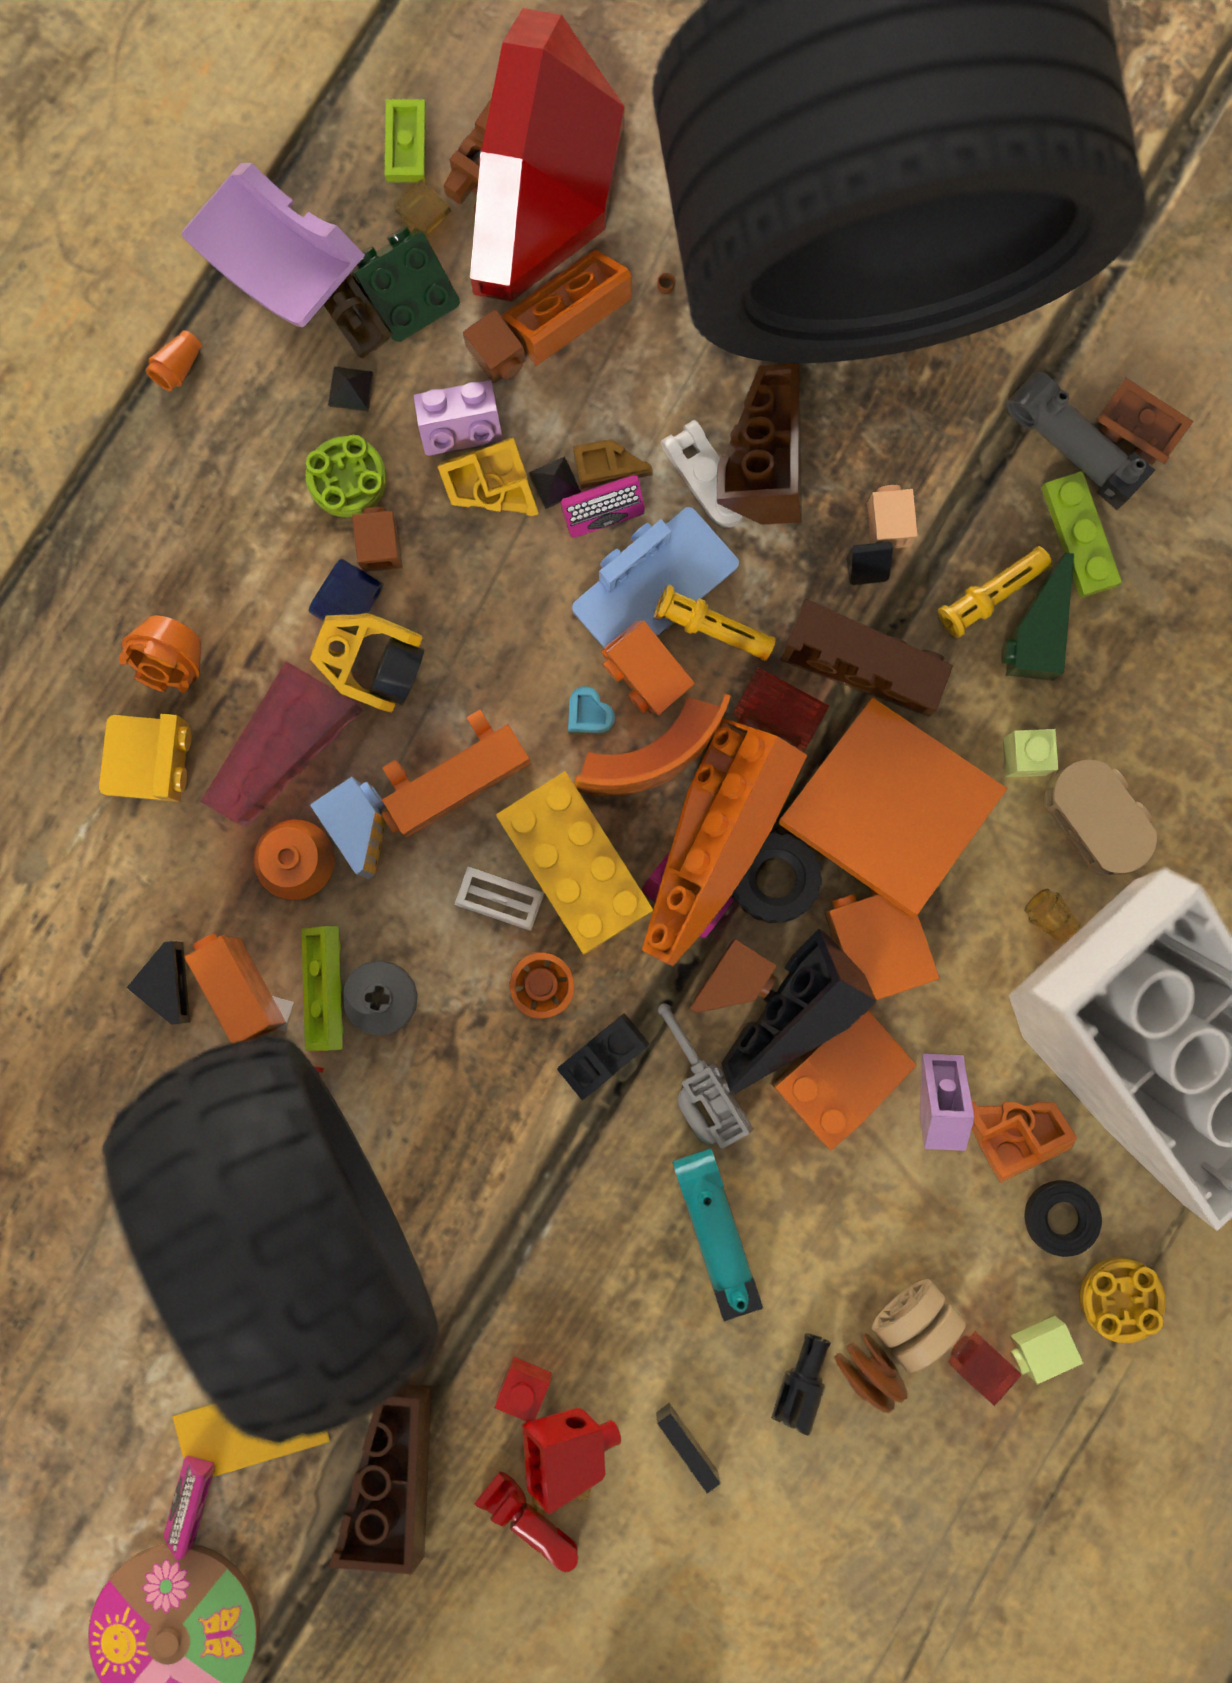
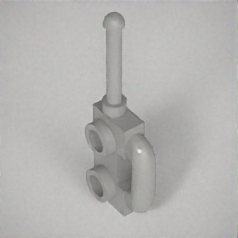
M663 1003L659 1006L658 1013L663 1016L692 1065L690 1069L693 1075L681 1082L683 1088L678 1095L679 1108L700 1141L710 1145L718 1143L719 1147L723 1149L750 1134L754 1128L747 1118L745 1111L729 1090L722 1070L716 1067L714 1063L708 1066L704 1059L700 1060L671 1012V1006ZM701 1100L714 1124L708 1125L695 1102Z

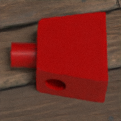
M580 1408L522 1424L527 1491L549 1515L601 1482L606 1475L604 1452L621 1443V1435L617 1425L612 1420L598 1425Z

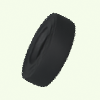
M1056 1180L1043 1184L1032 1193L1026 1204L1024 1217L1028 1234L1037 1246L1052 1255L1060 1257L1079 1255L1087 1251L1100 1234L1102 1227L1100 1207L1087 1189L1074 1182ZM1057 1203H1070L1078 1213L1077 1226L1068 1234H1057L1052 1231L1048 1224V1213Z

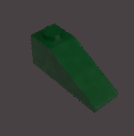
M1065 553L1054 564L1010 634L1009 640H1004L1001 662L1007 664L1006 676L1055 680L1064 674L1074 560L1073 553Z

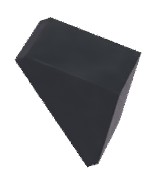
M178 941L164 942L127 986V989L171 1025L190 1023L183 942Z

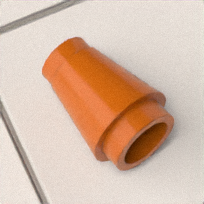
M183 330L180 335H177L148 359L150 365L146 368V373L157 385L167 391H172L176 386L181 387L198 355V351L202 348L201 342L192 333Z

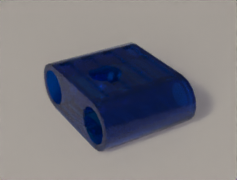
M341 558L315 595L308 611L322 621L329 615L368 613L380 595L384 584Z

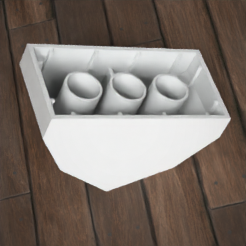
M1162 869L1135 879L1011 992L1009 997L1022 1037L1132 1156L1184 1206L1218 1231L1232 1218V936L1200 886L1167 869Z

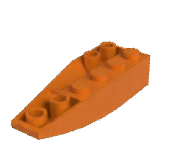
M725 718L722 719L687 791L642 951L674 966L698 939L728 901L752 865L778 818L807 758V754L776 735Z

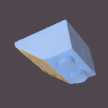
M351 777L311 803L310 806L355 874L370 879L376 873L386 825L381 809L386 806L373 786L371 787L367 781L361 784Z

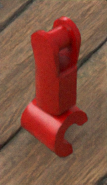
M500 1471L474 1505L491 1513L490 1520L497 1525L506 1527L511 1520L510 1530L538 1553L541 1552L542 1556L562 1572L572 1571L578 1564V1547L576 1542L559 1528H556L551 1521L528 1502L525 1503V1495L520 1486L512 1477Z

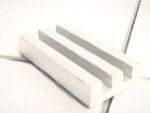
M467 867L454 905L532 931L545 893ZM474 877L533 897V902L529 905L471 885L472 879ZM467 893L527 912V919L523 920L465 900Z

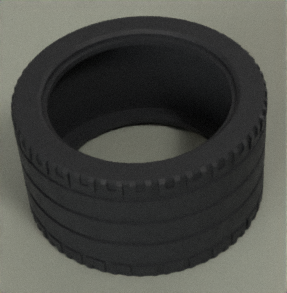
M705 0L690 14L672 36L656 66L657 72L653 76L652 87L653 103L691 319L694 327L698 329L700 335L705 337L706 340L738 356L780 363L851 361L916 350L989 329L1034 311L1093 278L1110 265L1128 247L1145 220L1144 217L1147 213L1146 192L1108 0Z

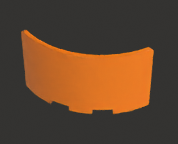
M725 694L720 706L687 697L679 717L668 731L653 743L639 750L616 755L587 752L581 776L576 775L575 787L578 792L592 796H626L656 788L672 780L705 751L722 721L731 695Z

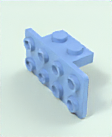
M684 508L667 524L660 519L653 526L646 523L632 535L631 540L633 543L622 552L619 549H615L600 563L602 569L599 571V581L573 603L572 611L603 648L636 620L645 621L657 637L669 628L674 622L665 618L661 620L653 618L658 600L668 584L674 586L675 592L696 601L698 598L703 599L738 568V558L694 508Z

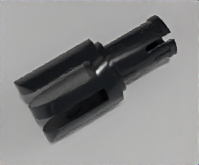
M805 1333L804 1342L796 1368L785 1371L771 1419L778 1422L782 1421L784 1425L792 1429L797 1428L798 1432L806 1436L811 1434L825 1389V1384L822 1383L823 1380L819 1376L828 1348L831 1345L830 1341L826 1339L821 1341L822 1337L810 1333Z

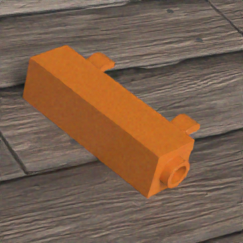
M479 709L466 718L480 741L414 781L410 782L397 760L382 767L396 790L382 799L387 810L381 814L391 831L396 833L400 830L402 835L409 838L529 766L531 761L509 724L494 732Z

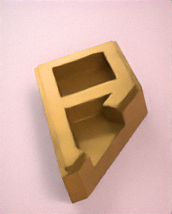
M612 439L573 446L580 488L608 484L631 475H637L638 478L652 475V466L649 463L641 461Z

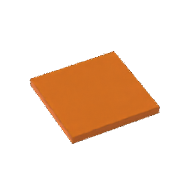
M872 697L782 816L779 824L915 919L1008 788Z

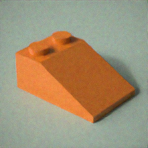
M868 1010L849 1029L805 1053L771 1085L822 1144L832 1151L869 1117L917 1065Z

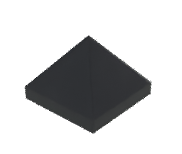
M334 366L328 405L330 407L368 411L374 376L373 371Z
M565 456L529 472L545 509L561 503L564 498L581 493Z

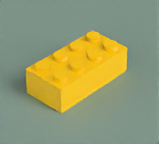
M566 771L496 814V817L583 955H586L654 911Z

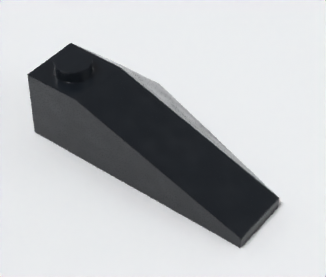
M818 929L791 956L784 967L789 971L788 975L777 991L771 989L763 999L767 1003L763 1013L757 1022L747 1023L723 1059L721 1065L731 1092L736 1094L849 1029L877 1001L866 975L823 930Z

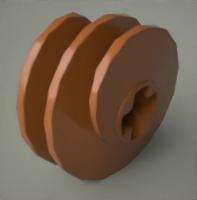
M865 1333L862 1335V1338L872 1355L870 1358L853 1342L847 1345L850 1355L859 1366L857 1369L841 1353H837L834 1358L851 1387L863 1400L868 1401L872 1406L884 1413H890L895 1409V1401L902 1403L907 1399V1389L894 1363L880 1345L870 1335Z

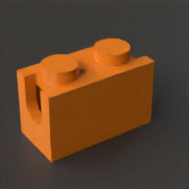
M636 620L600 651L606 659L602 663L605 670L616 682L622 679L632 691L628 694L629 699L642 713L648 710L649 713H655L659 716L695 685L694 681L645 621Z

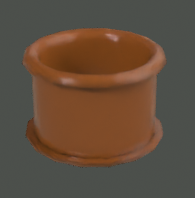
M663 273L658 277L657 288L661 293L669 294L674 290L675 278L672 274ZM668 279L672 282V286L664 288L660 285V282Z

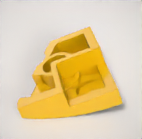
M514 437L442 461L437 466L451 505L483 507L487 510L498 512L505 510L526 513L527 516L539 514Z

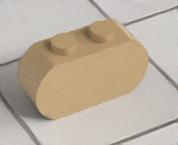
M1087 759L1062 768L1051 777L1044 792V806L1092 872L1113 876L1135 871L1149 861L1156 848L1157 832L1151 825L1152 816L1143 804L1133 800L1126 790L1129 787L1128 783L1118 770L1111 769L1105 762Z

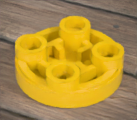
M1112 1257L1097 1263L1086 1274L1080 1288V1307L1087 1323L1101 1336L1113 1342L1133 1343L1143 1340L1149 1335L1157 1334L1161 1330L1166 1308V1296L1161 1281L1152 1269L1131 1258Z

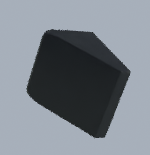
M881 542L853 546L846 557L850 584L862 585L888 581L892 563V543Z

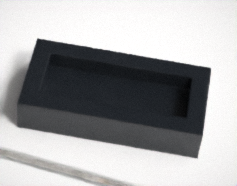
M670 1403L657 1411V1424L708 1494L721 1484L718 1470Z

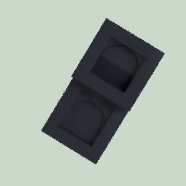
M623 1013L561 1064L557 1070L580 1099L584 1100L650 1044L627 1015Z

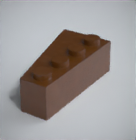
M806 598L795 618L780 657L782 662L928 717L937 711L953 665L945 662L944 656L930 650H918L907 645L905 641L897 637L885 635Z
M404 1384L385 1402L374 1407L362 1449L363 1455L358 1471L354 1476L351 1487L352 1493L346 1513L342 1518L339 1529L340 1535L328 1568L412 1575L425 1557L432 1386Z

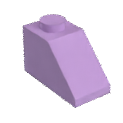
M922 1055L920 1121L924 1149L966 1151L974 1122V1113L964 1055Z

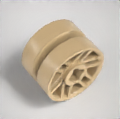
M930 1279L921 1280L902 1291L883 1308L872 1324V1330L886 1347H893L892 1354L909 1373L919 1371L941 1357L958 1340L966 1325L965 1321L951 1304H944L945 1297Z

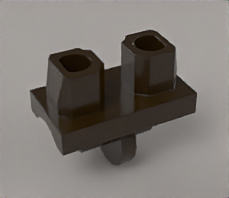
M349 274L323 304L356 354L362 359L371 351H376L393 334L352 274Z

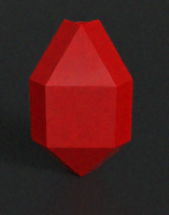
M522 8L502 41L480 156L470 275L473 295L510 302L514 301L602 233L606 227L624 131L625 106L561 14Z

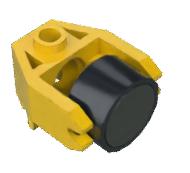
M373 614L329 615L324 619L312 649L310 660L341 694L392 713L396 703L403 705L418 673L425 650L419 647L423 639L422 635ZM383 633L391 636L379 661L371 687L368 689L360 686L354 679L351 668L363 638L371 634ZM333 641H341L345 647L343 650L336 652L329 645Z

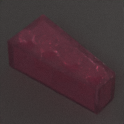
M286 661L200 802L233 822L247 827L283 791V787L297 774H300L310 764L309 762L326 745L328 746L339 735L338 733L351 720H354L363 709L357 702Z

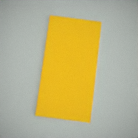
M212 1404L172 1416L183 1459L186 1456H192L214 1462L213 1477L330 1442L328 1432L310 1437L302 1435L282 1444L248 1438L234 1429Z

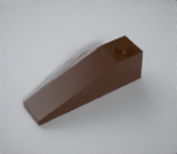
M799 363L760 365L744 401L745 408L738 425H734L730 434L731 441L725 455L722 454L717 465V504L761 525L802 523Z

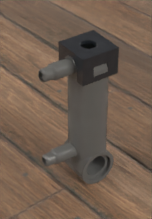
M1034 372L1006 402L1008 412L1023 427L1035 429L1092 479L1100 487L1096 493L1114 509L1118 510L1154 473L1155 469L1136 452L1128 456L1068 402L1069 394L1061 390L1052 378L1042 372Z

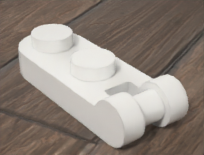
M692 420L683 426V432L675 437L669 435L661 440L660 444L665 454L710 520L722 528H731L738 525L744 519V516L717 504V465L720 457L707 440L698 422ZM693 445L698 454L687 459L683 450Z

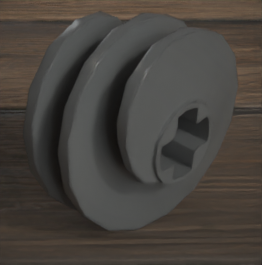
M384 961L365 963L353 970L345 982L343 994L344 1010L351 1023L361 1031L373 1035L394 1033L404 1027L415 1013L418 999L415 983L406 970L394 963ZM381 987L385 988L383 994L389 995V1003L381 1004L380 1008L377 1009V1002H371V994L379 992Z

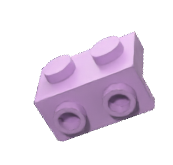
M491 380L470 382L466 385L440 390L434 389L425 393L414 394L418 428L426 455L430 456L493 444L503 440Z

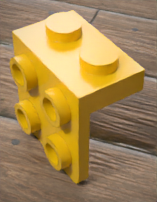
M160 714V719L121 715L110 716L106 722L99 781L100 792L107 796L181 802V794L185 790L187 783V771L185 768L186 751L190 749L192 738L189 722L178 715Z

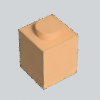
M887 485L878 488L877 492L872 493L867 502L870 543L890 542L893 548L911 547L918 537L913 489L901 490L899 485Z

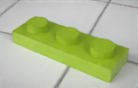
M1083 471L1044 483L1041 489L1064 554H1074L1072 577L1079 597L1083 598L1119 586L1122 581Z
M339 926L301 928L305 1051L343 1050L342 1036L344 1026L341 1013L342 982L340 980L341 943L339 940Z

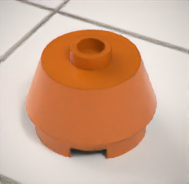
M150 616L122 640L123 650L119 655L120 664H129L136 670L133 678L152 689L165 692L168 686L177 687L181 693H185L191 683L199 678L201 640L193 630L179 621L165 616Z
M299 819L285 820L270 827L259 839L254 852V868L260 883L271 894L286 900H301L318 893L329 881L335 865L334 849L325 832L315 824Z

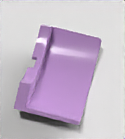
M240 163L182 230L181 235L203 258L255 301L289 323L298 327H304L365 255L337 225L325 222L310 212L302 217L291 209L294 204L293 200L276 187L253 163Z

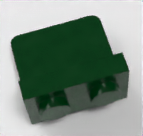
M408 226L388 236L387 240L390 244L376 251L374 247H370L362 251L365 256L350 272L360 286H362L366 295L393 334L390 337L396 342L403 341L456 309L460 304V299L424 232L418 229L410 231Z

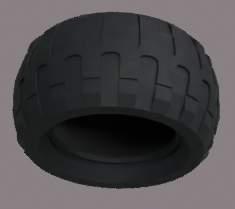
M266 1034L244 1043L237 1041L211 1048L161 1074L138 1093L137 1099L116 1112L104 1143L103 1158L111 1201L127 1249L150 1302L181 1360L213 1407L239 1433L248 1438L282 1444L302 1435L310 1437L338 1429L385 1402L409 1380L411 1374L430 1361L439 1338V1327L419 1268L385 1193L353 1131L319 1073L295 1042Z

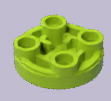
M359 435L340 436L329 439L316 450L309 453L306 458V484L308 490L319 507L332 515L352 517V515L362 514L364 509L376 506L384 494L387 483L385 465L377 450Z

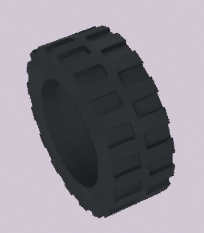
M769 833L752 865L733 892L735 900L738 901L741 905L740 908L745 913L747 912L752 918L765 921L766 923H783L800 917L812 907L811 905L820 894L818 892L820 886H822L820 875L822 869L820 862L818 863L815 858V852L813 849L810 850L803 840H798L792 837L793 835L787 833ZM771 858H780L787 861L795 871V886L787 896L782 898H770L764 895L756 884V872L759 866Z

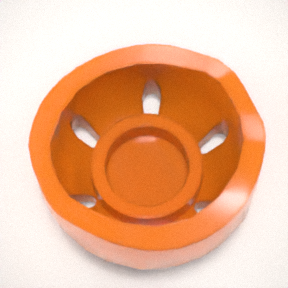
M546 952L528 954L518 961L512 971L509 982L512 1000L518 1010L526 1016L539 1019L549 1018L561 1013L570 1004L574 995L572 972L567 964L554 954ZM546 960L551 961L548 967H545ZM528 965L530 970L526 971L523 968ZM566 977V981H557V979ZM517 986H524L520 991L515 989ZM552 996H555L559 1000L557 1004H555L552 1001ZM533 1000H536V1008L532 1009L531 1004Z

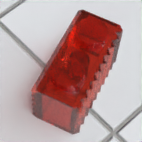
M757 668L736 706L733 716L739 718L737 723L776 735L804 752L824 718L829 705Z

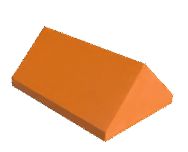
M595 249L502 314L501 317L523 345L524 351L537 366L631 300L632 275L628 268Z

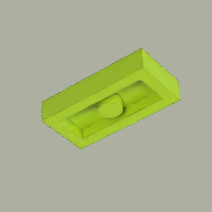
M386 99V182L426 183L427 107L425 99Z

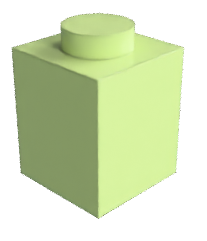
M1056 729L1018 730L1003 738L1006 777L1046 776L1058 770Z
M1056 1316L1010 1335L1016 1348L1011 1350L1010 1354L1021 1375L1027 1373L1037 1384L1084 1364L1067 1325Z

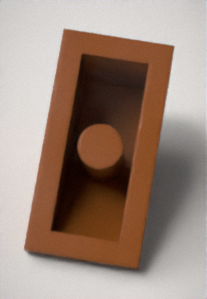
M734 939L690 1004L689 1009L700 1013L753 1002L758 995L765 998L777 981V977L772 975L777 966Z

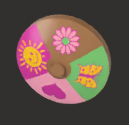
M167 1544L153 1546L139 1552L122 1564L100 1591L92 1609L88 1628V1646L92 1666L100 1683H242L256 1656L260 1637V1617L256 1598L249 1583L240 1570L223 1555L204 1546L194 1544L186 1556L178 1560L174 1558Z

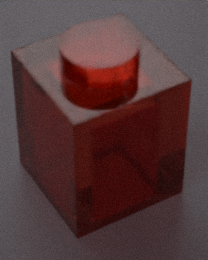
M976 1331L970 1337L967 1335L962 1337L955 1344L951 1351L953 1357L948 1361L958 1374L994 1406L1022 1375Z

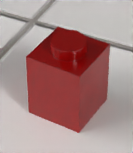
M513 1357L497 1395L494 1408L526 1422L535 1420L550 1385L552 1372Z

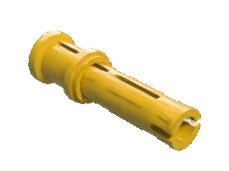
M1041 546L1035 547L1029 554L1010 567H1007L981 587L970 586L965 590V596L949 607L943 605L937 610L939 620L944 628L954 638L958 639L963 636L965 629L980 618L986 620L990 617L995 605L1045 570L1050 569L1053 566L1050 555Z
M669 584L664 588L653 618L657 620L665 618L683 626L684 631L689 634H695L697 631H700L730 646L752 654L763 661L769 658L776 638L766 635L741 622L708 609V604L701 598L695 601L675 592L674 586Z

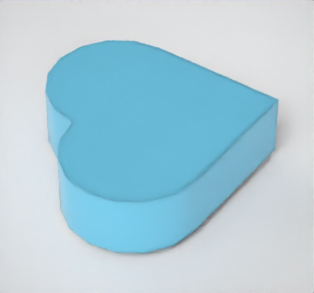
M583 686L575 689L569 700L568 733L601 735L609 732L615 723L613 709L608 704L600 702V696L592 687Z

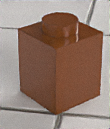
M496 309L463 331L466 348L493 384L501 378L504 380L510 379L521 370L525 362L523 345Z
M370 507L364 509L362 514L352 515L357 563L362 571L371 572L403 568L398 521L393 511H386V508Z

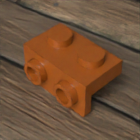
M1126 377L1097 417V421L1103 424L1100 428L1102 433L1117 444L1123 438L1134 444L1136 448L1133 452H1136L1151 466L1156 460L1163 464L1168 461L1169 455L1194 422Z

